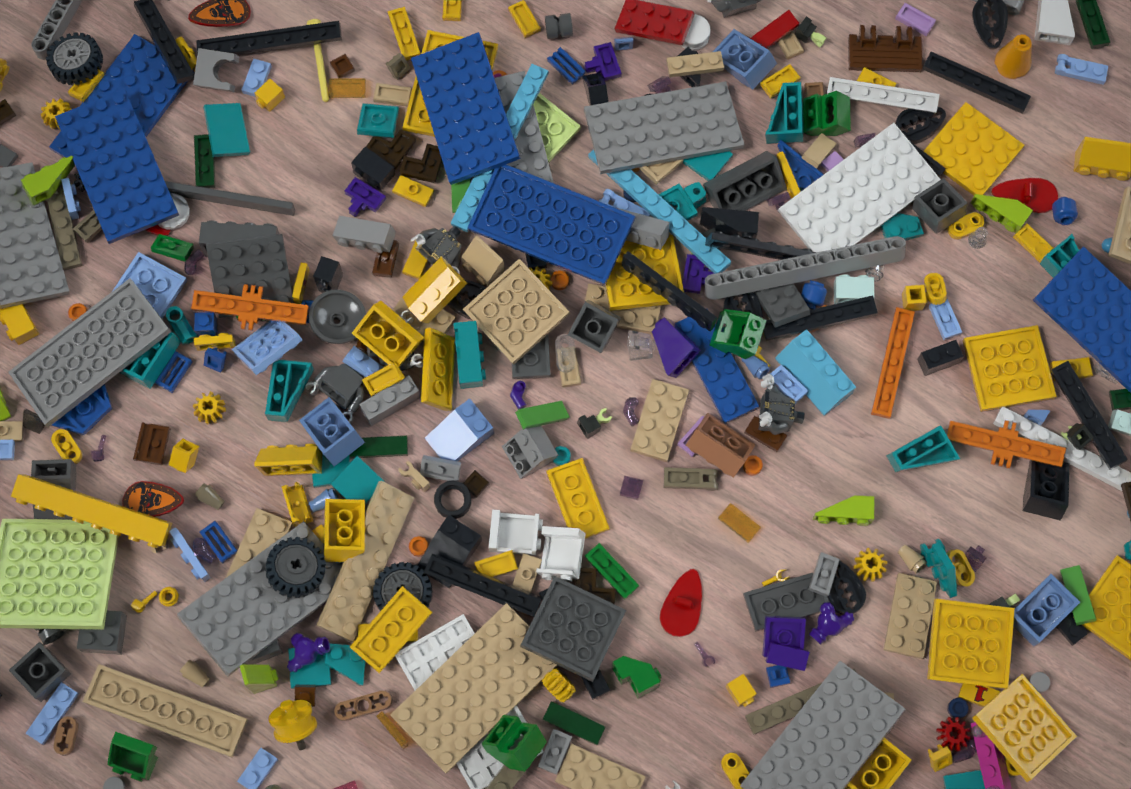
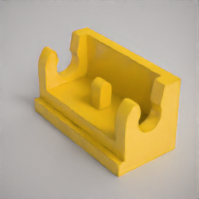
M295 482V485L291 487L288 485L281 486L294 527H297L303 521L306 524L313 522L303 485H300L299 482Z

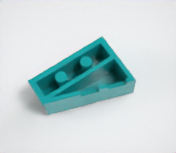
M801 82L782 83L768 130L765 133L766 144L778 143L780 140L784 143L803 142Z
M1073 234L1045 255L1040 262V265L1053 278L1080 250L1074 241Z
M477 322L453 323L460 389L483 387V381L486 380L485 369H481V362H484V352L479 349V344H483L482 333H478Z
M170 332L119 373L151 389L181 341L173 332Z
M289 360L273 362L265 410L268 421L288 422L314 371L312 363Z
M941 425L886 455L895 472L949 463L960 459Z

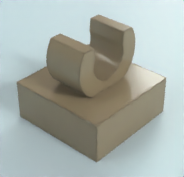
M400 53L393 56V59L389 62H386V66L392 76L397 80L410 69L406 59Z

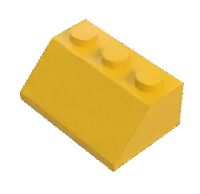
M1084 137L1075 151L1074 172H1078L1081 175H1098L1100 178L1112 177L1120 181L1129 180L1131 177V143Z
M441 256L402 298L408 309L421 322L429 324L467 282Z
M382 301L375 303L352 332L356 338L388 365L396 361L399 367L424 339V336Z
M305 444V447L286 445L285 448L270 445L267 448L260 449L254 466L265 476L322 474V451L316 444Z
M325 499V562H345L348 558L364 553L365 500Z
M884 738L845 789H890L912 759Z

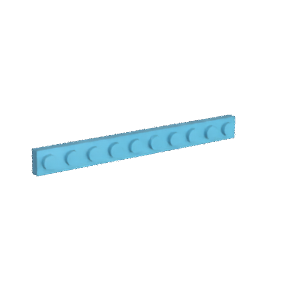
M531 64L506 113L514 139H516L549 74L548 70ZM494 169L474 176L451 221L452 226L469 232L467 227Z
M592 150L588 157L598 166L595 152ZM631 169L606 173L651 216L668 221L669 232L713 273L723 272L731 265L730 259L716 247L706 246V238Z

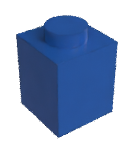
M195 313L194 331L197 337L200 335L217 336L218 319L215 313Z

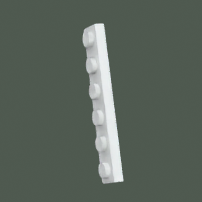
M830 77L827 94L837 90L850 97V100L932 113L937 112L940 94L834 77Z

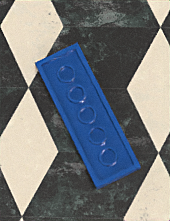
M691 317L676 322L675 324L701 349L692 360V363L724 424L759 409V405L731 352L724 353L709 346L715 327L708 331L706 328L700 327Z

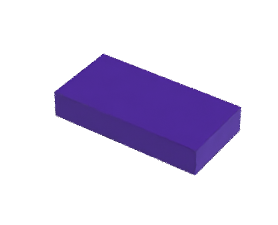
M770 642L765 661L770 664L805 671L810 652Z

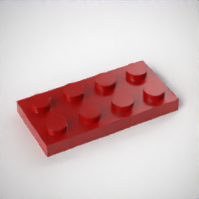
M625 0L614 29L617 33L683 46L695 14L692 10L640 0Z

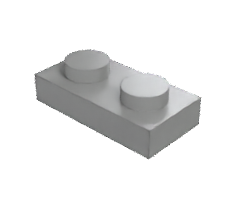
M423 455L420 474L425 477L445 481H459L461 462Z
M821 552L818 556L808 590L827 597L830 593L840 559Z
M553 729L538 768L557 775L572 736Z

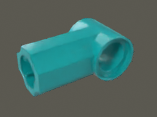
M177 306L170 307L166 312L169 324L183 345L190 344L194 341V338H197L196 333L183 311ZM173 315H180L178 320H171Z

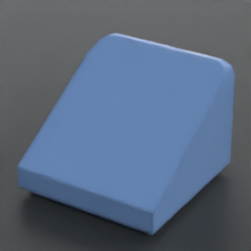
M633 37L614 38L615 50L633 49Z
M1027 410L1023 417L1041 426L1050 410Z

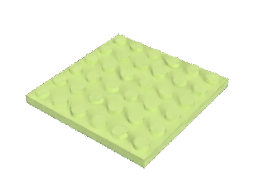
M2 519L0 527V628L104 630L119 536L109 533L110 529L104 527L102 530L93 528L91 523L86 521L81 524L63 519Z

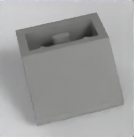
M542 426L528 429L522 428L502 446L520 479L547 466L559 456Z

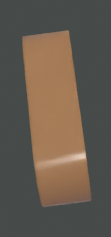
M70 716L63 717L59 721L53 748L57 754L62 756L69 755L73 751L78 732V722ZM70 721L73 727L68 729L66 735L67 729L64 728V724H68ZM66 737L65 743L68 744V748H64L62 751L59 745L64 743Z

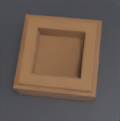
M823 82L804 84L805 98L814 94L824 95Z

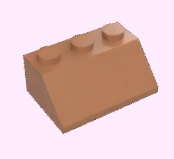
M707 413L685 446L692 452L705 458L708 463L721 469L726 475L734 478L747 460L755 444Z

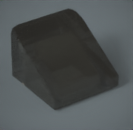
M24 409V428L40 434L45 426L36 413Z

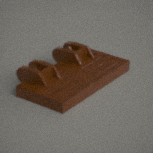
M860 25L859 42H857V34H849L848 37L849 70L862 71L863 68L871 71L921 73L922 36L913 37L912 26H908L906 29L907 40H901V26H896L895 43H893L892 35H878L876 42V25H871L870 39H865V26Z

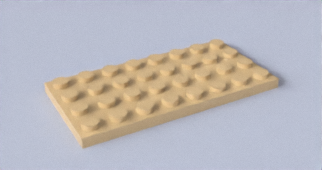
M507 603L390 714L445 774L495 727L503 715H507L542 681L548 672L558 666L520 647L530 626Z

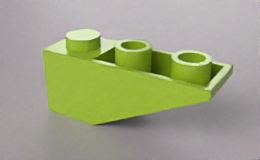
M73 156L61 158L57 163L44 166L40 171L34 174L30 173L21 179L22 187L33 206L51 198L62 184L61 179H65L75 167Z
M975 194L970 202L976 210L983 211L989 215L990 219L998 221L1008 231L1017 233L1033 212L1032 209L1014 199Z
M854 495L816 512L813 520L821 524H828L830 521H833L839 525H848L850 522L857 523L858 526H868L874 520V496Z

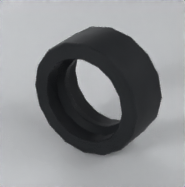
M455 480L447 481L436 489L434 504L438 513L446 518L449 514L453 518L458 519L469 511L471 494L463 483ZM449 489L459 490L464 496L463 506L456 511L445 509L441 503L442 495Z

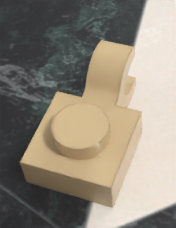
M407 461L406 465L409 467V470L403 471L399 468V473L404 477H411L412 485L417 490L422 489L426 492L430 488L429 482L414 469L411 462Z

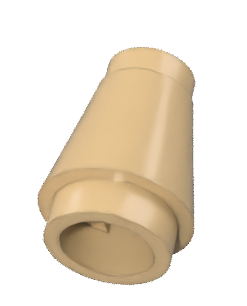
M907 545L902 546L898 551V554L911 572L914 571L917 574L927 564L924 560L925 557Z
M191 659L179 671L183 674L182 677L202 688L210 680L196 661L193 662Z

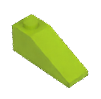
M240 665L244 684L252 693L256 694L277 687L278 674L276 669H272L270 665Z

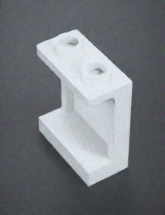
M492 509L489 552L504 553L512 550L513 554L523 555L524 553L536 556V550L541 548V539L538 538V531H542L543 519H539V514L535 513V516L500 513V510Z
M542 526L541 534L545 536L541 568H537L536 573L545 580H553L554 576L566 582H571L572 579H579L586 533L579 528Z

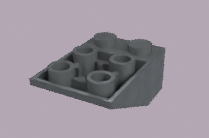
M71 459L32 460V477L76 491L77 465ZM33 504L34 519L72 520L73 518L65 515V517L56 516L53 514L54 511L46 509V511L35 509Z

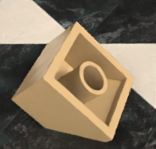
M475 236L462 256V267L468 273L472 272L479 284L488 287L505 272L504 260L481 238Z

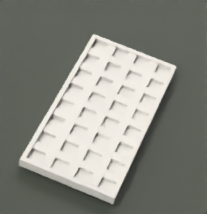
M893 123L782 205L778 212L812 252L856 245L912 203L916 195L941 179L896 124Z
M464 614L400 650L395 657L413 689L419 688L475 633ZM517 706L507 714L517 716L522 723H527ZM489 733L457 763L470 789L486 788L504 765L488 754L482 746V742ZM520 734V737L516 739L515 744L509 750H513L518 746V743L524 737L522 734ZM541 750V752H540L536 757H538V756H540L541 754H543L544 751Z

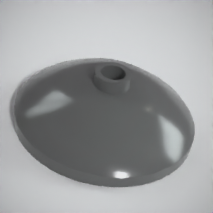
M330 290L320 294L311 304L309 323L313 332L321 340L331 344H345L356 339L352 332L366 315V311L362 302L352 293L344 290ZM337 319L340 323L335 324L333 321Z

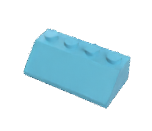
M807 329L793 339L775 357L777 362L808 390L806 396L823 416L851 396L856 389L853 382Z

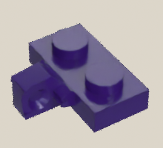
M612 43L594 46L595 57H592L591 61L585 62L584 65L586 73L595 71L596 73H601L604 81L621 77L622 73Z
M356 177L344 190L345 194L352 198V205L348 210L349 214L354 217L359 214L361 209L365 211L368 208L376 213L386 200L384 194Z
M687 254L682 281L684 292L700 294L701 284L705 285V278L715 273L708 271L709 268L704 267L705 264L695 255Z

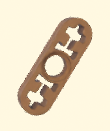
M378 691L338 703L335 706L334 714L339 720L348 721L388 709L392 704V698L388 692ZM381 695L388 698L385 701L386 705L382 706L381 703H376V708L372 709L373 705L370 698L373 697L374 701L380 700ZM362 700L369 703V708L364 712L359 711L357 707L358 703ZM354 703V709L357 714L353 715V711L346 712L345 717L342 714H338L341 711V707L344 706L346 709L352 708L350 704Z

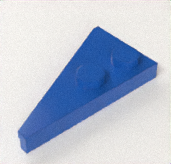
M782 140L778 142L777 147L780 152H784L800 192L824 175L814 166L803 160L802 156Z

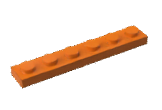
M899 307L895 309L871 415L887 419L891 417L915 314L914 311Z

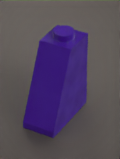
M664 317L655 324L652 334L665 372L668 376L677 378L701 349L672 320Z

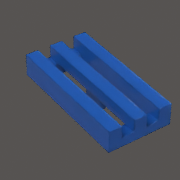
M561 47L552 56L547 58V61L572 85L585 74V70ZM555 59H557V60H558L569 72H571L575 77L572 78V77L555 61Z
M175 351L155 381V384L173 393L193 361ZM179 357L180 360L178 361V363L176 364V366H175V367L173 368V370L171 371V374L169 375V377L167 378V380L165 381V383H163L162 381L164 380V378L166 377V375L168 374V372L170 371V369H171L172 366L174 365L175 361H176L177 358ZM180 369L179 373L177 374V376H176L175 379L173 380L174 376L176 375V373H177L178 370Z
M216 521L200 531V534L222 564L237 553L238 550ZM214 526L232 549L230 552H228L212 530ZM209 531L225 553L223 557L205 534Z

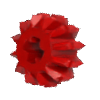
M948 717L946 722L941 721L939 723L942 728H937L936 732L942 735L936 737V739H943L942 747L948 744L950 751L953 748L956 751H960L961 746L967 747L966 741L971 740V737L966 735V733L971 730L970 728L964 729L965 721L959 724V717H956L954 721L951 717ZM952 730L953 732H957V736L955 737V739L954 736H950V732H952Z

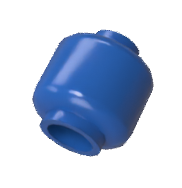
M1061 197L1052 204L1055 222L1061 225H1070L1077 219L1078 210L1075 200Z
M812 280L804 284L801 292L802 298L810 309H815L816 306H823L827 295V289L824 288V284Z

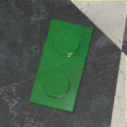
M162 234L157 236L151 246V251L184 262L187 261L194 250L192 243Z

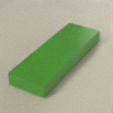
M562 401L518 409L515 412L523 429L561 422L569 418Z
M1080 565L1061 569L1060 573L1065 588L1080 601L1072 610L1076 626L1096 621Z

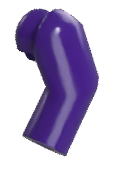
M523 381L514 383L510 393V397L517 409L526 407V403L522 399L526 384Z

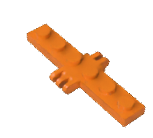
M244 284L242 296L194 290L191 309L238 316V321L241 322V329L245 330L246 323H249L248 330L253 331L254 324H258L259 319L306 325L309 306L262 299V286H259L258 293H255V285H251V290L248 292V284Z
M1005 420L1004 426L999 427L998 432L954 421L949 423L947 436L950 441L993 451L990 463L992 465H995L996 458H1000L998 466L1002 467L1004 460H1007L1006 468L1010 469L1012 458L1015 456L1062 467L1066 448L1018 437L1019 431H1015L1017 424L1015 422H1012L1011 429H1007L1009 421Z

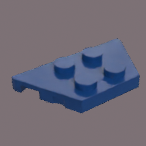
M105 384L51 426L85 435L112 410Z

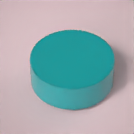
M564 446L556 447L555 450L559 456L553 460V463L557 466L569 463L571 459L569 449Z

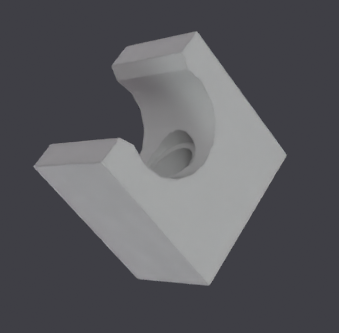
M198 48L193 85L234 93L235 86L228 82H222L218 76V71L222 64L226 62L239 63L240 56L233 53Z

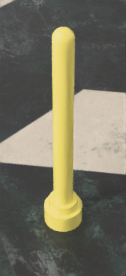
M319 19L307 21V25L321 23ZM321 43L313 44L322 100L328 102L329 93Z

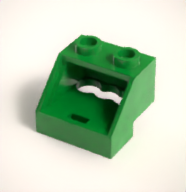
M836 90L823 96L814 94L803 99V133L810 136H819L821 133L825 136H838L851 131L850 97ZM827 104H832L834 106V120L828 124L829 115L827 112L829 107Z
M725 309L719 314L709 346L724 353L731 352L743 359L756 355L766 320L750 312Z
M622 656L612 662V669L620 684L623 685L629 682L637 699L659 688L662 677L656 667L653 669L651 664L626 656Z
M503 715L482 742V746L488 754L509 769L525 772L547 741L536 724L522 723L517 716ZM520 734H522L524 737L518 743V746L513 750H509L515 744L516 739L520 737Z
M115 731L110 744L107 765L113 767L112 772L123 775L124 772L132 774L131 779L140 782L143 779L149 780L158 759L155 756L157 747Z

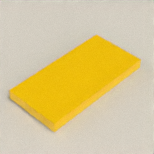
M430 327L425 328L421 402L444 411H451L455 337Z
M583 458L546 470L567 528L581 529L586 533L585 539L610 530Z
M402 586L352 643L350 648L378 673H381L433 612Z

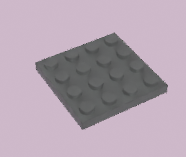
M283 234L206 243L214 293L242 296L243 285L248 284V292L251 290V285L256 286L255 293H258L259 286L263 287L262 299L294 303ZM218 314V315H219V318L233 316V315Z
M554 576L520 647L593 682L626 610Z

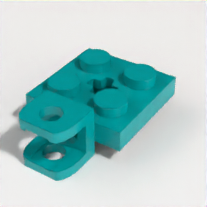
M695 182L685 187L684 190L679 183L658 194L669 205L677 206L676 211L687 221L698 216L696 209L706 202V191L700 182Z
M936 539V543L932 544L931 549H928L925 543L920 544L921 555L925 557L924 560L927 562V567L934 566L931 568L932 574L935 579L938 578L942 591H946L949 598L956 597V570L946 554L942 541Z

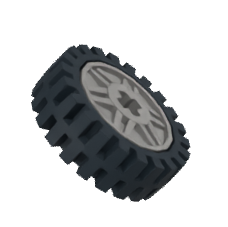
M74 32L73 36L69 33L66 34L67 38L61 36V41L55 40L53 42L55 46L51 45L49 47L50 51H47V66L54 78L59 82L61 81L62 84L73 85L74 82L75 85H80V81L85 83L87 82L86 78L91 80L93 78L92 74H98L97 69L101 70V64H103V54L95 39L91 38L88 34L80 33L79 35L77 32Z

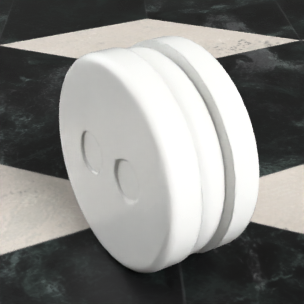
M694 15L682 46L683 48L689 47L691 50L696 51L706 46L711 29L704 17Z

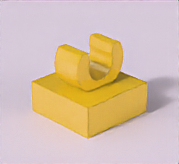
M938 744V751L934 753L931 749H928L930 764L934 772L953 764L951 751L948 747L943 748Z

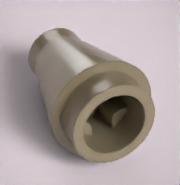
M202 484L195 493V496L198 497L197 500L217 510L225 502L210 484Z

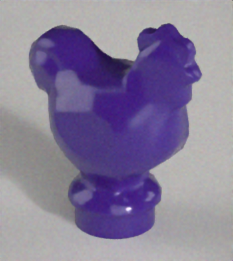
M825 602L820 607L821 613L818 616V627L812 628L809 635L821 645L826 641V636H837L844 628L851 625L852 621H854L853 613L845 612L844 615L837 616L834 606L830 602Z
M300 633L294 634L291 637V643L295 647V656L292 660L288 661L287 668L290 672H297L303 666L314 663L318 654L324 655L330 651L328 639L326 637H317L313 641Z

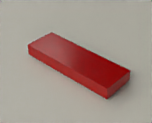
M787 10L750 39L768 49L797 28L800 23L792 12Z

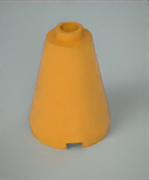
M1023 34L1017 35L997 52L994 62L998 68L997 71L1002 76L1016 79L1027 74L1031 67V39Z

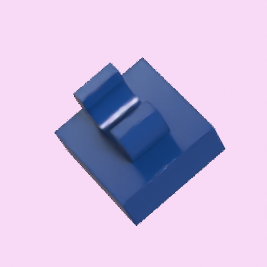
M216 347L213 349L208 348L205 351L203 366L221 373L224 369L227 352H218Z
M779 665L766 667L770 688L790 684L787 667Z

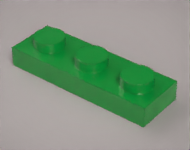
M600 543L585 555L590 564L615 588L624 600L639 588V584Z

